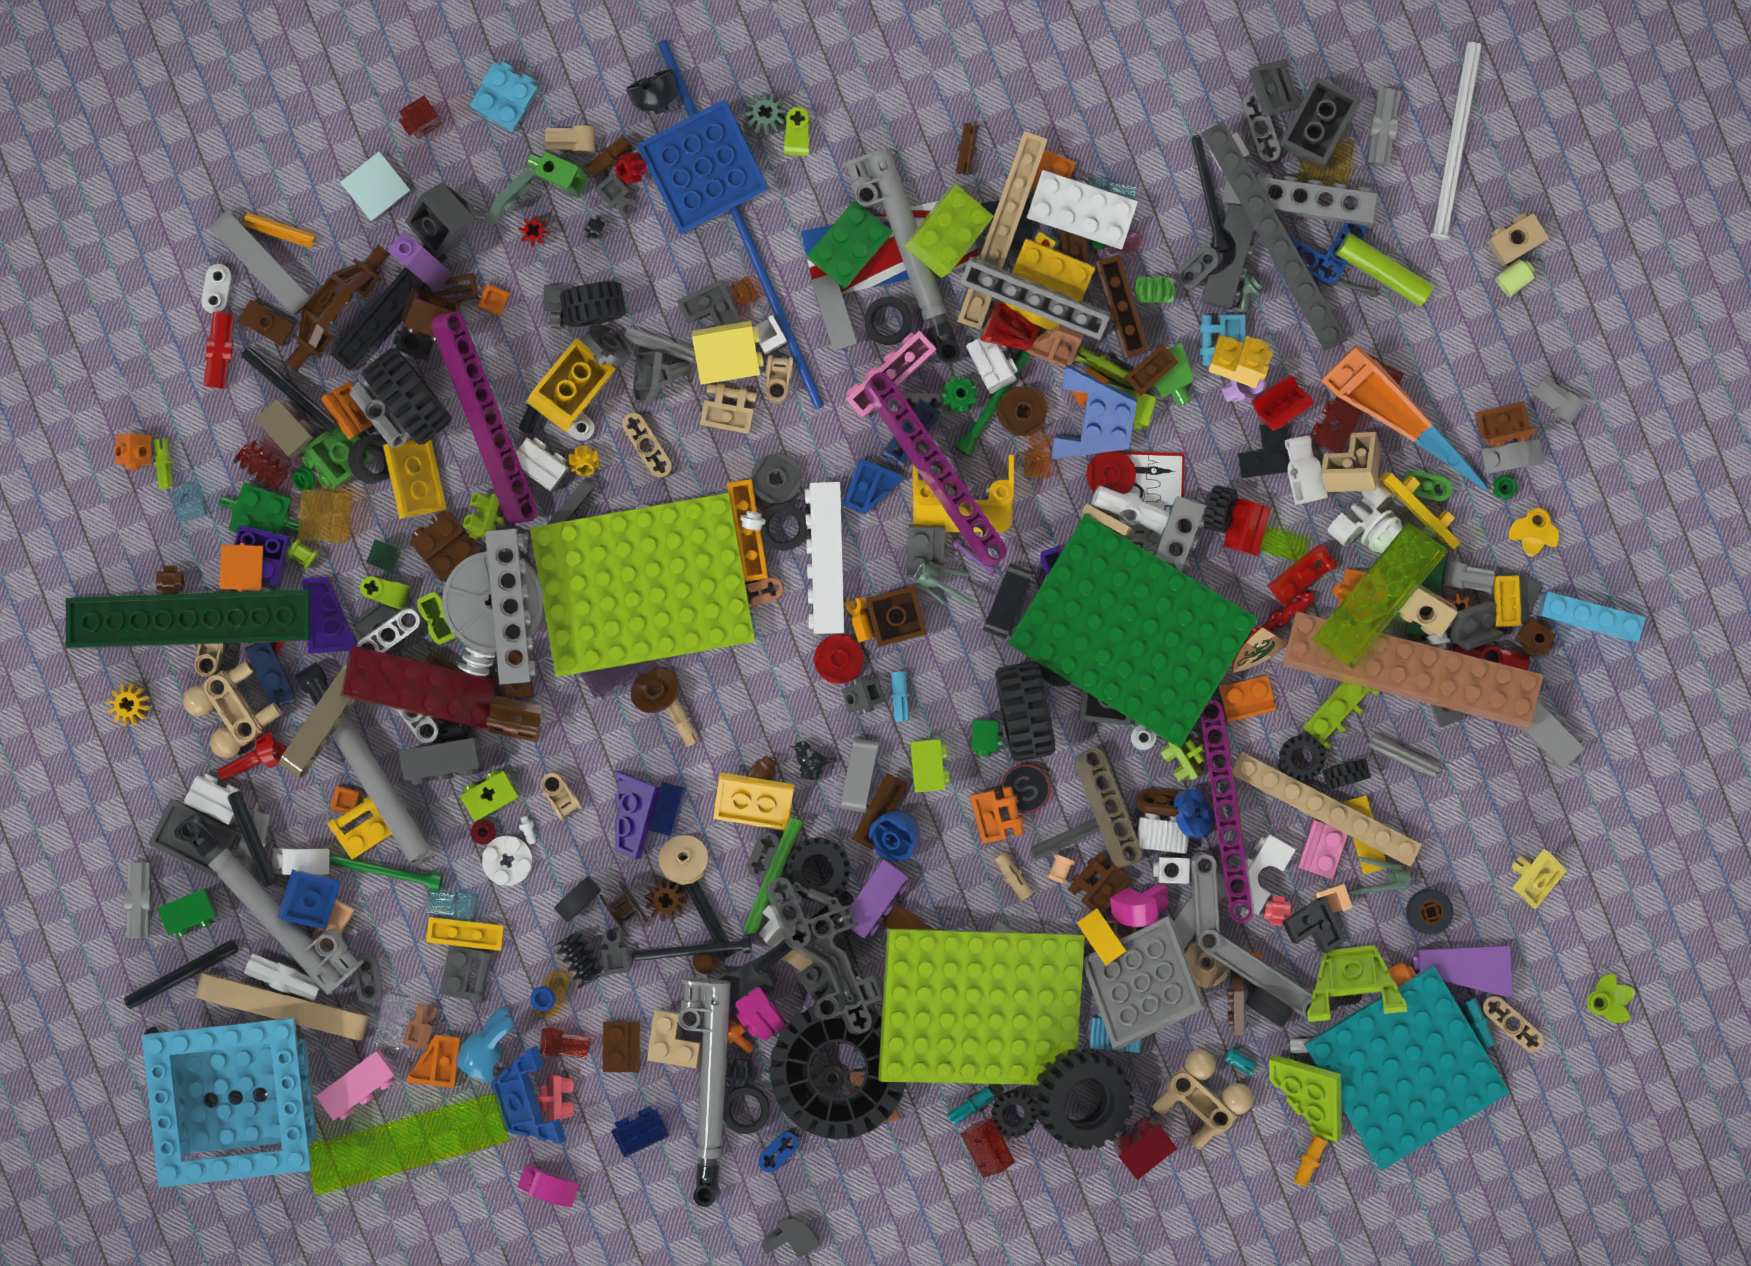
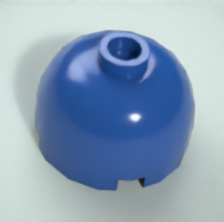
M890 811L881 815L871 825L869 830V839H873L875 852L890 862L897 863L899 860H908L920 843L921 833L917 822L909 814L902 811Z

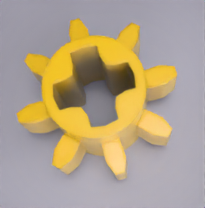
M589 446L576 447L574 454L568 455L571 472L576 471L579 476H590L593 474L594 468H600L598 451H593Z

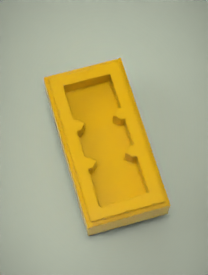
M1494 576V603L1497 605L1495 627L1521 626L1519 576Z

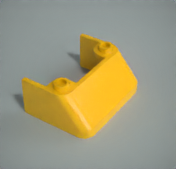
M1014 455L1008 456V480H998L992 483L989 488L988 500H975L996 532L1007 531L1013 523ZM913 464V524L945 526V532H960L925 480H918V470ZM959 507L962 515L969 516V512L965 507ZM974 527V532H982L980 528Z

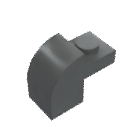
M789 1217L778 1221L782 1231L779 1233L776 1229L764 1236L765 1241L761 1244L765 1253L768 1254L784 1243L789 1242L799 1259L819 1247L821 1242L807 1222L799 1218Z

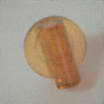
M748 276L735 282L732 286V296L741 305H747L760 298Z

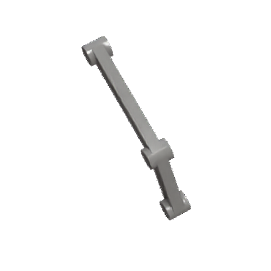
M1196 853L1190 862L1196 945L1308 1019L1306 1007L1312 1002V994L1220 935L1216 860L1207 853ZM1203 858H1207L1209 860V867L1205 871H1200L1198 869V862ZM1206 934L1213 935V942L1209 946H1203L1202 939Z

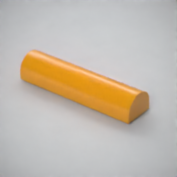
M752 479L727 483L744 581L752 582L767 579L768 573L760 530L742 527V521L740 520L741 515H746L747 511L757 512Z

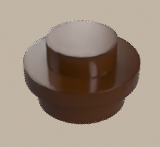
M715 953L694 955L693 966L701 974L713 972L718 965V958Z

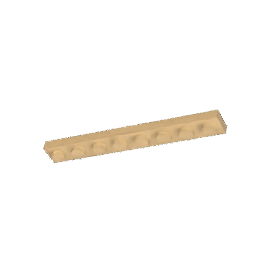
M1024 131L979 260L1003 269L1048 139ZM969 288L957 322L981 330L992 297Z
M1243 752L1233 768L1234 777L1411 867L1422 844Z

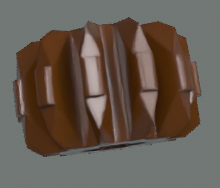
M667 879L666 887H664L662 880L657 881L659 890L652 885L649 887L654 896L650 894L645 895V899L653 900V903L646 905V909L656 908L651 914L653 918L661 912L660 920L665 921L666 913H668L673 921L675 920L673 910L680 915L684 913L678 905L686 906L688 902L679 900V897H683L687 893L686 891L676 892L681 884H676L674 888H671L672 880ZM664 893H668L669 898L673 899L672 905L668 904L669 907H664L663 902L659 901L660 896H665Z

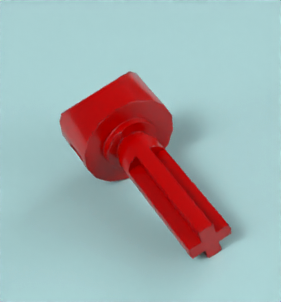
M269 731L255 739V750L217 769V773L222 781H226L262 762L268 768H273L279 765V761L287 746L277 741L273 737L272 731Z

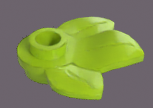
M1615 974L1605 975L1598 980L1596 990L1587 997V1008L1595 1015H1603L1609 1022H1626L1631 1017L1624 1006L1631 1001L1635 990L1626 985H1617ZM1597 998H1601L1603 1000V1004L1601 1007L1595 1006V1000Z

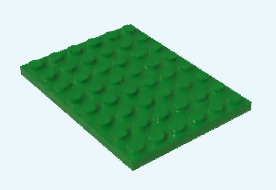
M1084 514L1008 640L1007 645L1178 748H1181L1258 618Z

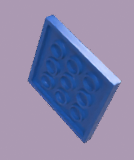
M726 99L637 144L681 235L770 190Z

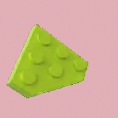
M1274 1054L1269 1059V1080L1275 1088L1279 1086L1288 1097L1286 1101L1298 1116L1302 1114L1310 1124L1308 1128L1315 1136L1338 1142L1342 1137L1341 1074Z

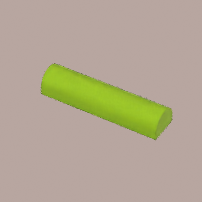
M1350 232L1347 233L1335 253L1418 307L1424 304L1433 290L1432 284Z

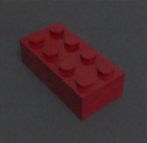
M1146 1115L1134 1124L1136 1128L1129 1134L1125 1131L1114 1140L1116 1142L1113 1146L1115 1152L1137 1181L1178 1149L1153 1116L1149 1118Z

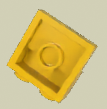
M1219 335L1208 371L1256 388L1259 379L1264 381L1267 375L1273 351L1269 350L1270 344L1257 338L1246 336L1242 343L1234 338Z

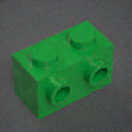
M972 720L970 750L976 751L975 756L991 757V752H997V747H1002L1003 732H998L999 722Z
M208 888L157 907L168 936L175 934L176 938L191 933L189 928L197 924L200 928L213 924L212 918L219 916Z

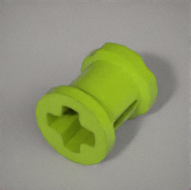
M296 539L288 550L286 557L295 559L304 565L305 570H309L320 552L311 550L302 544V540Z

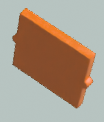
M240 543V545H221L219 589H237L239 592H243V590H262L264 546H247L244 543Z

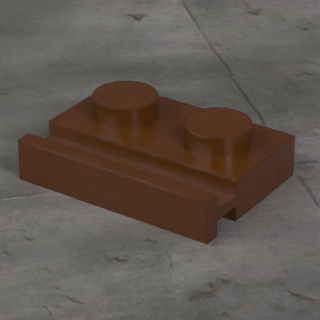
M603 1021V1072H640L639 1021Z

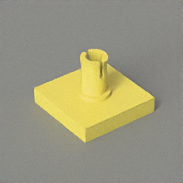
M1543 849L1532 864L1520 856L1516 860L1523 867L1515 861L1512 865V869L1522 875L1513 886V889L1535 910L1567 871L1545 849Z

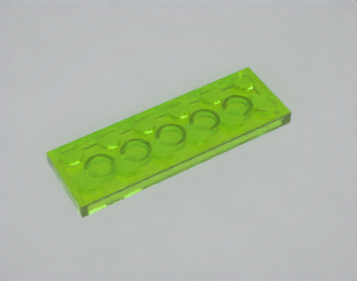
M1407 522L1312 640L1352 669L1448 552L1446 548Z

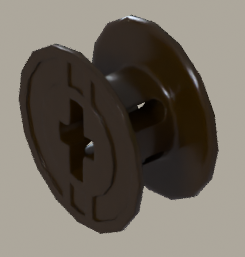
M620 881L619 885L624 892L623 895L611 903L602 894L599 896L615 922L629 936V931L624 923L637 914L646 923L649 921L633 895Z

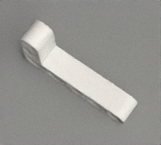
M411 607L402 609L360 639L357 647H361L363 643L369 642L374 645L375 651L385 653L386 650L417 629L420 623L418 611ZM406 613L413 614L416 618L415 624L412 626L404 625L401 620L402 616ZM385 628H391L395 632V638L391 641H386L382 638L381 631ZM396 709L421 742L429 743L435 740L438 735V725L433 718L418 714L409 716L405 711ZM424 724H430L434 728V733L431 736H423L420 733V727Z

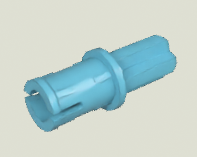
M907 672L891 673L893 695H890V698L893 699L894 719L896 722L909 721L908 697H910V694H907Z

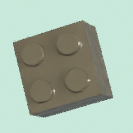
M276 399L255 420L288 457L296 460L302 454L303 448L316 439L313 435L316 431L304 419L300 421L296 417L299 412L290 402L288 403L286 400L282 402Z

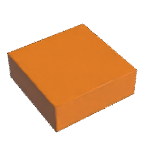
M487 283L477 307L501 317L511 294Z
M336 785L330 810L347 813L358 806L361 791Z

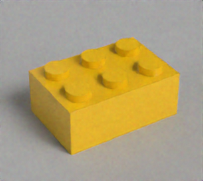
M577 338L537 384L526 401L564 432L570 429L611 379L616 370L609 363H606V365L597 363L593 358L594 354Z

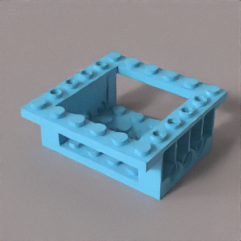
M295 1018L142 1035L158 1187L312 1170L309 1144L317 1139L307 1040L306 1038L297 1039ZM258 1087L266 1089L268 1097L265 1101H259L255 1098V1090ZM233 1090H238L242 1093L243 1100L240 1104L231 1102L230 1093ZM207 1093H214L217 1096L218 1103L216 1106L210 1107L205 1103ZM282 1144V1150L183 1161V1158L191 1153Z

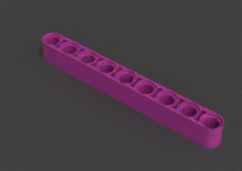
M459 312L436 315L432 320V331L505 518L513 524L533 521L537 516L536 503L465 320Z
M881 372L874 374L864 388L867 398L980 562L987 567L996 566L1007 554L1005 543L891 378ZM873 383H880L883 391L876 390ZM887 403L894 404L897 407V412L891 411ZM902 424L909 425L912 433L905 432ZM917 444H920L925 447V454H922L917 450ZM930 465L937 466L940 469V474L933 473ZM945 486L952 487L955 495H949L945 491ZM959 507H965L969 512V516L962 515ZM974 527L982 530L983 537H979L974 533ZM988 548L994 549L998 557H991L988 553Z
M1209 700L1200 716L1229 912L1236 922L1246 924L1254 917V904L1227 723L1223 707L1218 702ZM1212 706L1219 709L1218 716L1214 719L1207 718V709ZM1215 731H1220L1223 735L1222 740L1217 744L1211 743L1210 735ZM1218 756H1224L1226 758L1225 766L1220 769L1215 768L1213 765L1214 759ZM1221 781H1228L1230 783V789L1226 793H1219L1217 790V785ZM1226 805H1230L1234 809V813L1230 818H1223L1221 816V810ZM1230 830L1237 832V839L1233 843H1227L1224 839L1226 832ZM1233 855H1238L1241 858V864L1237 868H1230L1228 865V860ZM1236 880H1242L1245 883V888L1241 893H1234L1232 890V884ZM1240 905H1246L1249 909V913L1245 918H1238L1236 916V909Z

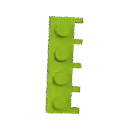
M1342 682L1302 728L1329 751L1331 745L1325 741L1335 728L1344 734L1347 730L1340 724L1352 709L1359 715L1363 713V710L1357 704L1368 691L1376 697L1380 692Z

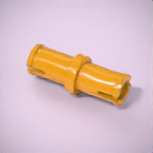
M1313 1135L1305 1155H1302L1300 1158L1302 1162L1292 1181L1307 1188L1315 1167L1318 1168L1320 1165L1318 1161L1328 1141Z

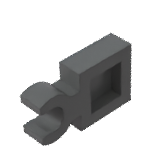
M614 173L594 189L611 209L617 204L620 215L625 219L628 218V215L624 212V208L627 205H631L635 210L638 209L637 204L633 200L625 198L630 191Z
M616 930L617 939L614 941L609 940L607 931L603 932V941L608 945V949L601 950L604 975L630 972L627 947H619V943L622 940L621 930Z

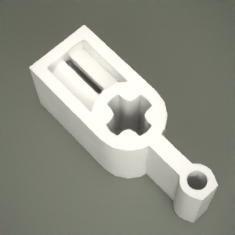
M1310 436L1285 440V447L1288 450L1290 459L1288 476L1295 505L1328 498L1321 475L1320 462L1313 456Z

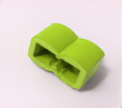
M432 592L417 599L418 610L421 616L428 622V630L432 639L438 645H444L457 639L445 620L442 597L438 593Z

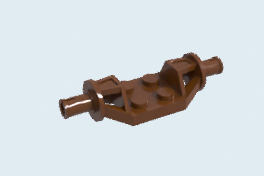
M377 244V247L365 262H360L354 258L353 262L356 264L332 272L301 312L299 336L293 335L299 345L285 361L287 365L298 372L310 355L315 354L319 358L323 356L321 352L334 339L324 329L336 320L337 313L351 301L355 290L366 298L377 281H382L376 271L386 258L390 256L388 251Z

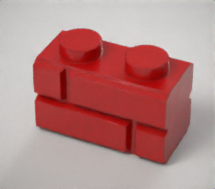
M1237 498L1232 509V516L1225 534L1223 547L1258 557L1272 508L1253 501Z

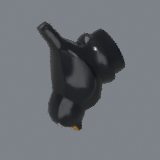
M800 740L791 746L795 750L797 762L801 766L799 769L801 772L800 778L820 780V776L823 774L821 768L827 764L837 762V758L824 757L811 748L809 743L804 740Z

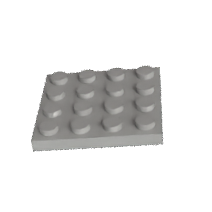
M1169 916L1120 939L1119 941L1126 949V952L1106 966L1097 952L1083 958V967L1112 1047L1115 1050L1128 1046L1205 1008L1175 925Z

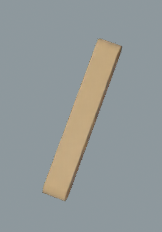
M201 972L195 995L196 998L274 1019L295 1018L297 1025L355 1040H363L369 1015L318 1001L314 1002L306 998Z

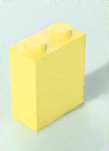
M751 321L692 331L701 385L760 375L759 367H763L764 363L762 352H757L755 343L760 342L758 328H752Z

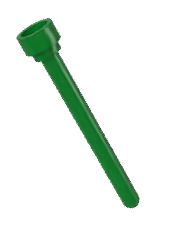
M1022 351L1014 362L1018 372L1014 373L1016 378L1030 357L1026 351ZM1012 384L994 393L968 435H964L962 439L959 438L954 448L971 458L976 450V439L995 412L996 405L1000 401L1001 396L1010 389Z
M329 854L330 865L424 884V887L429 888V891L438 893L442 886L443 873L433 871L432 873L428 872L426 875Z

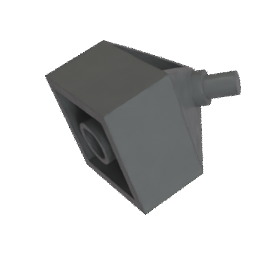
M441 182L421 194L405 223L438 259L460 244L475 219L484 221L486 211L474 209V206L470 205L460 194Z

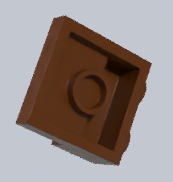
M442 510L431 519L433 524L425 529L421 526L413 532L411 536L414 539L410 541L414 549L441 582L445 581L455 567L463 560L481 552L480 548L469 537V534L450 511L444 513Z

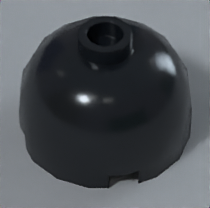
M670 69L654 73L655 76L649 78L644 77L627 87L628 97L637 109L643 112L654 111L655 115L669 109L668 104L674 100L677 94L676 81Z

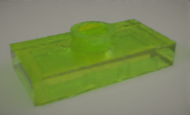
M1267 526L1260 551L1297 562L1304 556L1309 539Z

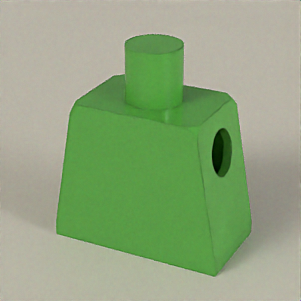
M1180 342L1167 349L1179 363L1152 386L1162 399L1172 394L1178 406L1192 400L1185 386L1194 382L1183 345Z

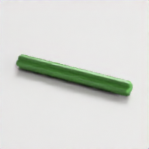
M791 817L788 821L743 930L751 935L757 934L765 916L763 911L770 904L766 892L767 886L771 881L782 876L803 826V822L797 818Z

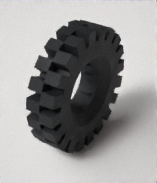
M829 1002L820 1004V1010L823 1014L829 1015L832 1011V1006ZM813 1006L807 1008L808 1010L798 1013L790 1020L791 1022L788 1026L783 1028L777 1037L776 1045L773 1046L769 1072L775 1099L789 1119L800 1128L816 1136L839 1140L856 1138L865 1133H870L884 1121H887L894 1113L896 1106L902 1099L905 1084L907 1083L881 1082L878 1080L882 1017L873 1010L868 1009L872 1020L871 1027L868 1031L856 1035L848 1031L842 1015L828 1020H821L815 1016ZM857 1007L853 1010L848 1011V1013L850 1015L851 1013H855L860 1009L859 1007ZM856 1016V1021L853 1024L861 1028L864 1020L858 1019ZM835 1043V1046H839V1043L853 1046L855 1048L854 1052L859 1051L865 1062V1067H862V1070H866L861 1086L858 1087L856 1085L857 1090L845 1097H841V1094H838V1098L823 1094V1088L818 1089L812 1079L811 1073H815V1070H811L815 1056L817 1053L821 1055L822 1053L819 1051Z

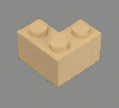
M1376 432L1351 433L1349 453L1324 454L1321 475L1327 492L1374 491L1377 489L1381 448Z
M663 1009L654 1010L647 1061L700 1068L703 1041L682 1038L683 1028L678 1023L680 1012Z

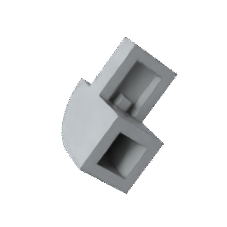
M1540 439L1482 449L1486 474L1544 464Z

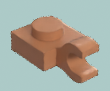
M421 1003L417 1005L415 1019H409L403 1043L426 1050L433 1027L428 1023L435 1018L437 1014L436 1007L428 1005L427 1008L426 1005Z

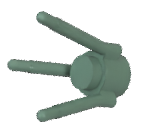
M929 561L928 565L925 563L921 564L914 576V581L917 582L916 585L927 591L942 605L945 606L947 602L930 586L933 588L938 586L969 604L973 603L972 599L940 582L941 575L938 573V571L968 577L969 572L940 566Z
M1359 856L1358 860L1361 862L1391 869L1392 871L1387 873L1385 885L1349 890L1347 893L1348 895L1409 889L1411 883L1409 870H1402V864H1391Z

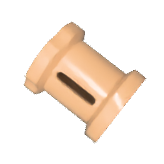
M1054 854V863L1046 877L1066 885L1068 882L1066 880L1071 865L1075 864V861Z

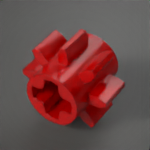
M638 153L620 155L621 161H618L615 167L617 176L622 180L624 179V184L641 182V176L646 173L645 161L638 157Z
M536 215L533 221L530 222L524 218L525 227L518 228L521 233H525V236L521 239L522 242H526L529 239L532 248L535 247L536 242L544 245V235H550L549 231L544 230L548 223L543 221L540 224ZM532 226L535 229L539 228V235L537 237L530 235L531 231L529 229Z

